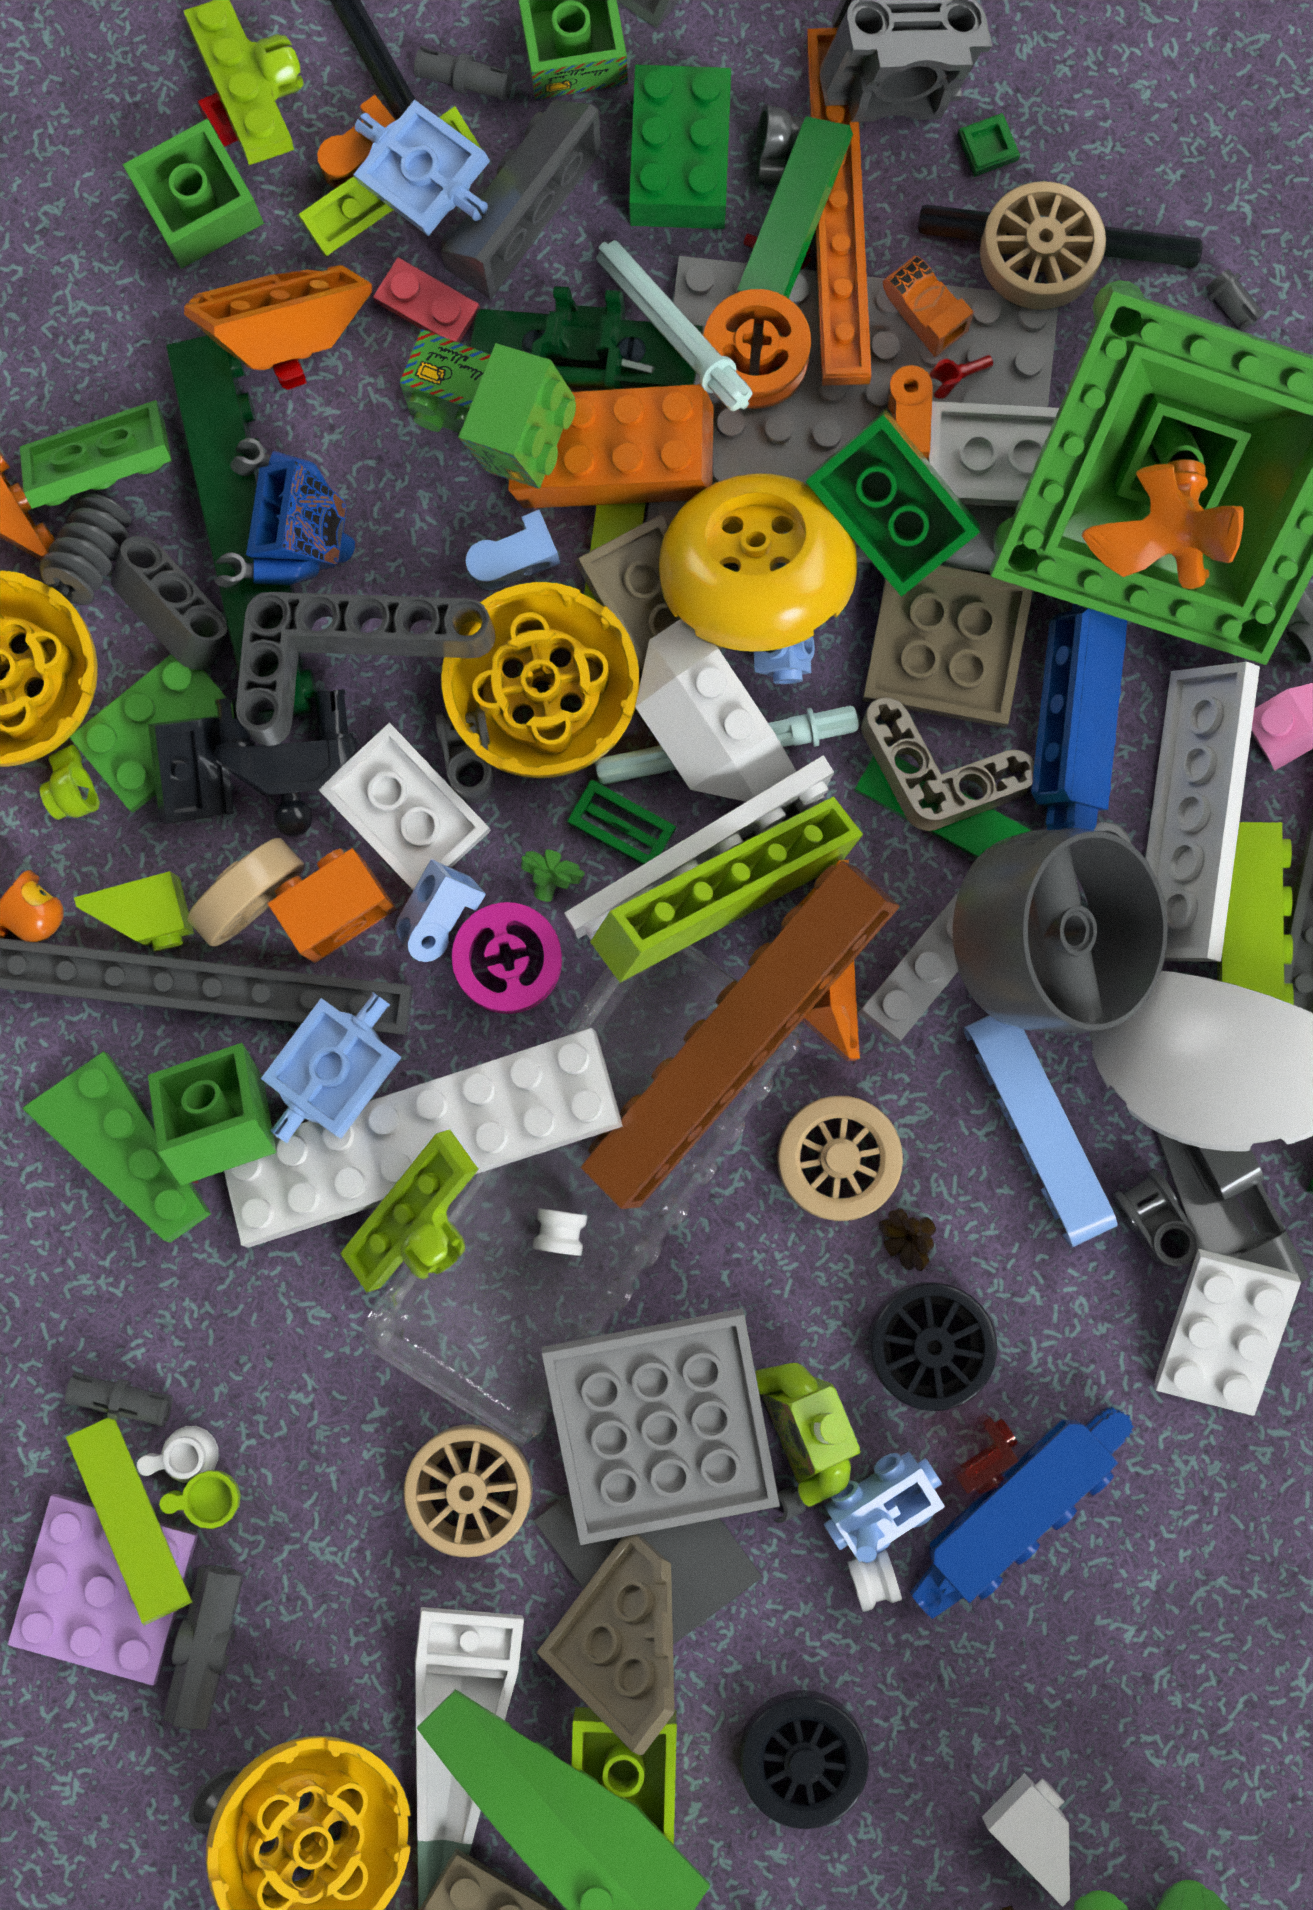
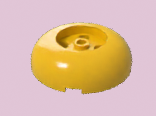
M755 473L734 476L716 482L694 495L684 504L671 521L664 535L659 555L661 590L675 617L679 616L685 623L695 629V635L717 646L738 651L758 652L777 650L798 644L814 636V629L825 623L831 616L836 618L842 612L853 592L857 575V553L854 539L808 484L794 478L776 474ZM726 563H736L738 565V572L732 571L723 565ZM777 563H786V565L778 569Z
M0 571V675L4 670L10 669L6 672V677L0 681V767H10L32 762L62 745L77 730L88 713L94 698L98 677V662L93 638L88 626L72 603L52 586L50 588L43 582L27 577L25 574L10 571ZM18 635H26L25 642L29 648L24 653H14L11 649L12 640ZM36 679L43 680V690L37 696L30 698L27 694L28 684Z
M531 582L519 584L498 591L481 601L480 603L486 608L495 629L496 638L493 647L488 653L477 658L444 657L442 665L443 700L449 718L460 738L478 757L499 770L522 777H560L575 773L598 761L615 746L626 731L634 714L638 697L639 666L637 655L623 624L608 607H604L594 599L582 594L579 589L558 583ZM475 621L468 622L461 627L459 634L464 636L473 635L478 632L482 624ZM557 649H564L571 655L570 663L565 667H556L550 661L551 654ZM516 659L523 664L520 676L509 678L503 673L502 668L508 660ZM539 681L550 683L548 685L549 690L543 693H538L537 688L533 687ZM566 696H577L582 702L581 709L575 713L562 710L560 704ZM476 706L483 710L487 717L486 724L490 738L488 750L482 746L479 735L473 733L469 728L474 726V723H466L465 715L468 712L475 711ZM517 707H530L534 712V716L526 724L516 723L513 719V713Z
M310 1736L290 1740L256 1757L242 1769L227 1787L210 1823L205 1854L206 1873L209 1888L218 1909L384 1910L400 1885L411 1848L407 1844L408 1816H411L405 1792L397 1777L381 1759L369 1750L351 1741L329 1736ZM310 1791L311 1800L308 1806L298 1810L299 1797ZM342 1821L340 1839L333 1841L328 1829L334 1822ZM276 1838L275 1845L269 1852L259 1853L263 1842ZM298 1866L311 1870L309 1876L296 1881L292 1880L293 1872Z

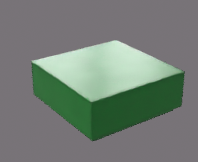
M1003 113L958 129L957 136L974 177L1019 160L1020 153Z

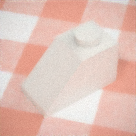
M1024 1773L982 1818L991 1834L1063 1907L1070 1900L1069 1822L1059 1809L1065 1801L1043 1778L1035 1784Z

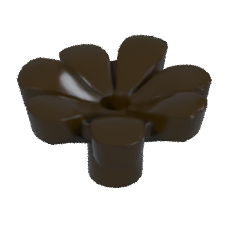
M901 1208L889 1211V1218L879 1222L880 1231L885 1236L890 1237V1239L883 1242L887 1252L891 1257L900 1253V1263L905 1269L912 1270L915 1267L916 1270L922 1271L930 1262L927 1253L934 1247L931 1236L936 1232L935 1224L928 1217H923L920 1220H917L915 1217L908 1218L906 1212Z

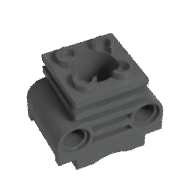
M840 0L831 19L833 28H838L820 66V80L825 106L848 105L851 122H874L880 118L894 115L907 116L917 120L941 119L949 106V102L961 99V86L981 52H989L992 47L987 19L982 6L976 0Z

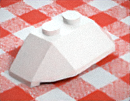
M682 619L649 640L635 708L690 790L747 802L796 772L776 734L715 644L696 636L695 629Z

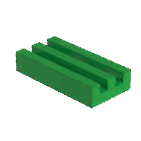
M592 779L567 820L569 825L641 865L662 854L676 830L675 825ZM594 795L662 831L659 838L656 839L594 805L591 803ZM586 811L651 847L650 854L643 853L582 819L583 814Z

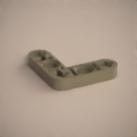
M885 697L873 701L862 719L861 730L906 818L913 826L920 830H936L1017 800L1026 795L1033 784L1035 761L1027 753L1015 749L1001 752L941 774L907 709L895 699ZM879 715L884 721L892 720L894 722L891 730L886 724L878 725L876 723ZM891 739H893L895 743L891 747H888ZM900 754L910 755L918 762L919 771L913 774L902 772L895 764V757ZM1007 768H1009L1011 773L1021 772L1022 777L1019 781L1015 776H1010L1002 779L996 787L995 780L1002 777ZM964 780L976 782L982 788L983 798L979 800L968 799L960 791L959 783ZM922 781H926L925 785L921 790L919 784ZM923 798L928 804L936 803L938 805L935 813L931 808H921L919 804Z

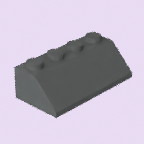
M553 100L544 113L537 112L532 117L525 130V139L516 150L510 149L506 152L498 165L497 176L488 188L483 186L475 193V196L488 204L486 214L483 215L479 211L482 219L479 221H474L467 214L460 225H452L444 235L440 251L446 270L491 300L602 152L599 109L587 103Z

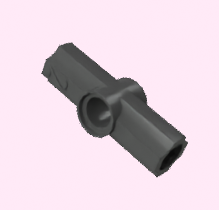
M202 1564L198 1568L192 1594V1603H190L187 1618H184L180 1625L172 1655V1664H176L169 1689L163 1720L171 1723L173 1726L189 1730L206 1729L209 1726L220 1675L225 1673L230 1656L225 1655L229 1639L234 1640L235 1629L232 1628V1623L244 1573L238 1572L235 1569Z

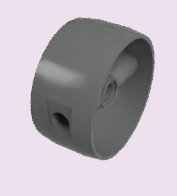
M1083 828L1035 830L1000 840L987 848L976 859L967 872L957 896L953 916V947L962 980L975 1002L986 1013L1000 1022L1035 1032L1081 1034L1120 1025L1131 1018L1148 1000L1159 979L1166 954L1167 914L1159 882L1147 860L1133 845L1123 838L1107 832ZM1076 875L1083 887L1089 909L1081 904Z

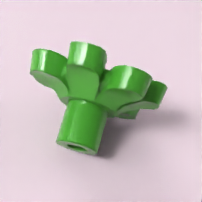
M546 849L544 857L535 851H527L525 856H522L521 868L533 875V882L537 884L534 896L541 901H552L556 886L568 889L570 884H579L585 872L579 870L580 867L576 863L568 860L560 862L561 854L550 849Z

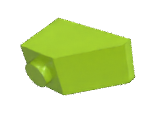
M170 871L74 897L77 908L143 945H152L154 951H162L183 944L182 936L194 933L193 927L187 921L189 912L180 877Z

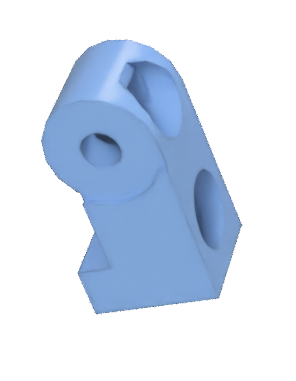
M539 509L522 516L525 530L499 541L482 540L471 546L465 561L469 575L475 585L481 589L495 590L560 564L557 550Z
M431 859L397 919L395 925L396 935L413 958L422 962L433 961L440 957L447 949L449 943L448 933L452 930L464 907L466 906L476 911L486 894L470 876Z

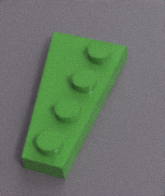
M103 1051L22 1108L164 1241L171 1243L211 1215L192 1182L181 1186L158 1154L154 1123L108 1053Z

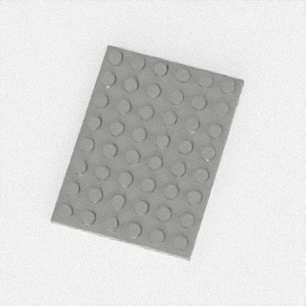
M679 256L673 303L693 325L703 326L704 334L706 322L712 311L724 299L738 293L737 289L747 263ZM800 269L789 299L802 311L810 328L811 348L806 376L800 387L789 398L777 405L766 408H745L744 410L739 408L731 411L715 393L707 392L714 406L712 484L734 476L755 473L782 475L806 483L805 481L810 473L885 409L893 417L887 404L888 390L891 377L896 370L903 366H919L929 374L942 359L952 360L959 365L990 355L993 359L992 367L961 379L958 385L944 399L934 397L933 394L942 383L937 379H932V401L1048 407L1058 307L1043 310L1030 309L1010 302L994 290L945 285L957 300L962 297L974 311L969 331L937 357H934L888 299L883 288V280L885 278L867 277L871 383L864 385L822 386L817 271ZM754 323L749 375L759 376L764 324ZM781 366L775 367L774 371L781 368ZM697 373L694 385L700 384V377ZM687 501L649 503L647 521L662 514L669 526L677 512ZM964 504L979 522L980 533L940 566L990 575L989 568L996 554L993 542L995 531L1001 523L1014 516L1017 507ZM855 542L857 562L873 563Z

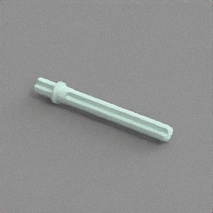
M615 240L609 244L603 242L599 246L600 252L596 257L597 262L698 374L702 388L706 392L715 393L731 411L747 408L749 405L748 400L752 396V390L736 372L734 361L727 356L719 354L619 242Z
M853 706L813 713L812 708H807V714L768 723L782 747L813 743V746L816 747L819 746L820 739L853 733L859 727L857 713ZM661 745L603 757L595 763L598 780L604 785L677 770Z

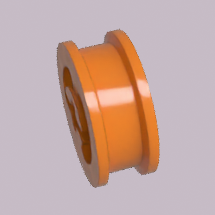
M749 289L727 297L712 311L706 322L703 336L721 356H727L734 361L737 368L736 372L751 388L752 396L748 400L749 405L747 408L771 407L783 402L795 393L807 373L811 333L804 314L794 302L774 291ZM754 323L764 324L759 376L749 375ZM781 366V368L774 371L775 367Z

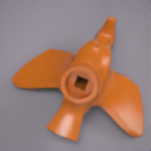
M1176 460L1167 464L1148 466L1136 471L1138 479L1150 497V514L1143 520L1096 525L1085 529L1081 535L1095 556L1105 566L1122 577L1142 571L1159 558L1172 554L1176 558L1179 583L1184 589H1195L1203 586L1206 579L1209 578V570L1205 569L1203 565V553L1215 561L1233 562L1240 546L1244 525V509L1242 506H1220L1204 510L1199 505L1198 500L1200 493L1208 484L1205 476V465L1195 460Z

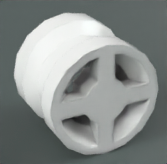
M538 1208L537 1219L541 1223L540 1234L534 1238L532 1248L581 1256L583 1245L579 1241L580 1229L586 1226L587 1215Z
M886 1550L877 1554L876 1559L869 1563L859 1562L857 1559L847 1562L863 1612L872 1610L876 1602L887 1600L894 1603L902 1600L895 1573Z

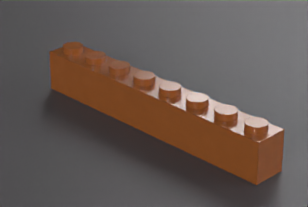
M841 861L837 866L831 865L818 877L814 884L816 889L814 894L804 905L798 904L788 912L781 923L783 930L771 944L767 942L753 953L748 962L750 969L738 982H731L719 993L715 1001L718 1006L706 1020L701 1019L690 1027L683 1038L686 1044L674 1058L672 1056L666 1058L655 1068L651 1075L654 1081L642 1095L637 1094L633 1096L622 1107L619 1114L622 1117L623 1127L602 1133L589 1146L588 1153L590 1156L580 1168L620 1209L640 1208L899 909L900 905L858 867Z

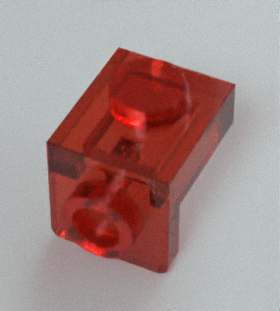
M986 1413L977 1417V1420L993 1444L951 1470L961 1488L967 1494L975 1489L978 1494H982L994 1488L1004 1479L1001 1472L1019 1461L1011 1449L1018 1444V1441L1002 1418L994 1422Z

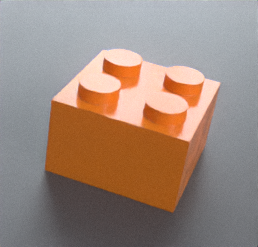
M342 848L330 852L318 861L317 866L319 870L303 880L300 876H296L284 882L274 891L277 897L267 903L298 952L314 963L397 910L366 861L353 848L346 852Z

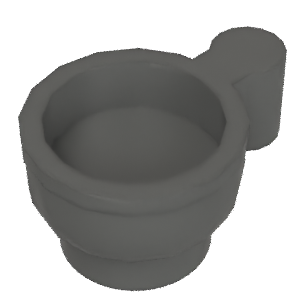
M769 104L763 106L757 127L756 157L758 161L755 175L756 182L779 185L784 172L785 157L790 156L803 124L802 117L791 116V113L782 107Z

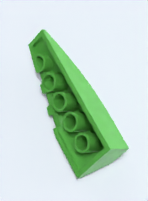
M454 1689L417 1726V1730L483 1814L567 1910H695L710 1888V1883L637 1805L623 1796L622 1798L618 1797L598 1784L597 1779L583 1770H576L556 1757L554 1752L537 1741L534 1743L512 1729L511 1724L460 1691Z

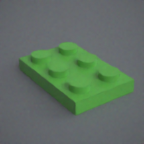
M157 400L20 446L23 492L31 509L42 505H59L68 500L71 495L89 489L102 490L108 488L118 479L135 473H152L161 468L163 464L172 461L165 422Z
M171 654L69 738L129 811L134 813L156 795L148 724L218 715L215 700L227 697L204 670H193L185 667ZM231 703L232 718H234L233 705Z

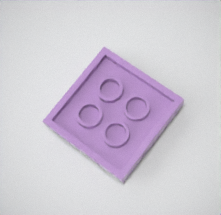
M59 1494L51 1495L8 1645L154 1685L159 1676L177 1610L144 1626L94 1505ZM160 1523L185 1583L199 1533Z

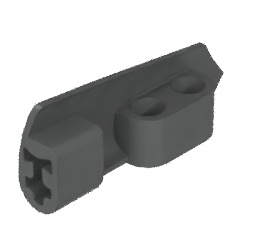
M1156 1131L1183 1211L1199 1239V1249L1296 1273L1301 1282L1310 1276L1261 1184L1264 1180L1263 1173L1251 1148L1249 1151L1205 1149L1179 1142ZM1235 1195H1240L1260 1235L1256 1236Z

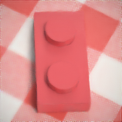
M399 257L373 296L375 303L418 328L458 343L463 339L476 318L477 310L480 309V305Z

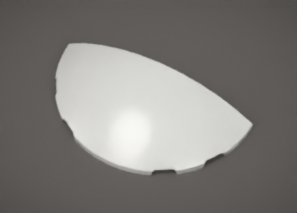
M1161 971L1156 986L1148 1000L1131 1018L1118 1026L1090 1032L1093 1059L1107 1088L1111 1086L1119 1097L1126 1102L1128 1111L1132 1116L1166 1137L1205 1149L1249 1151L1253 1143L1282 1139L1286 1144H1292L1313 1136V1013L1237 985L1205 977Z

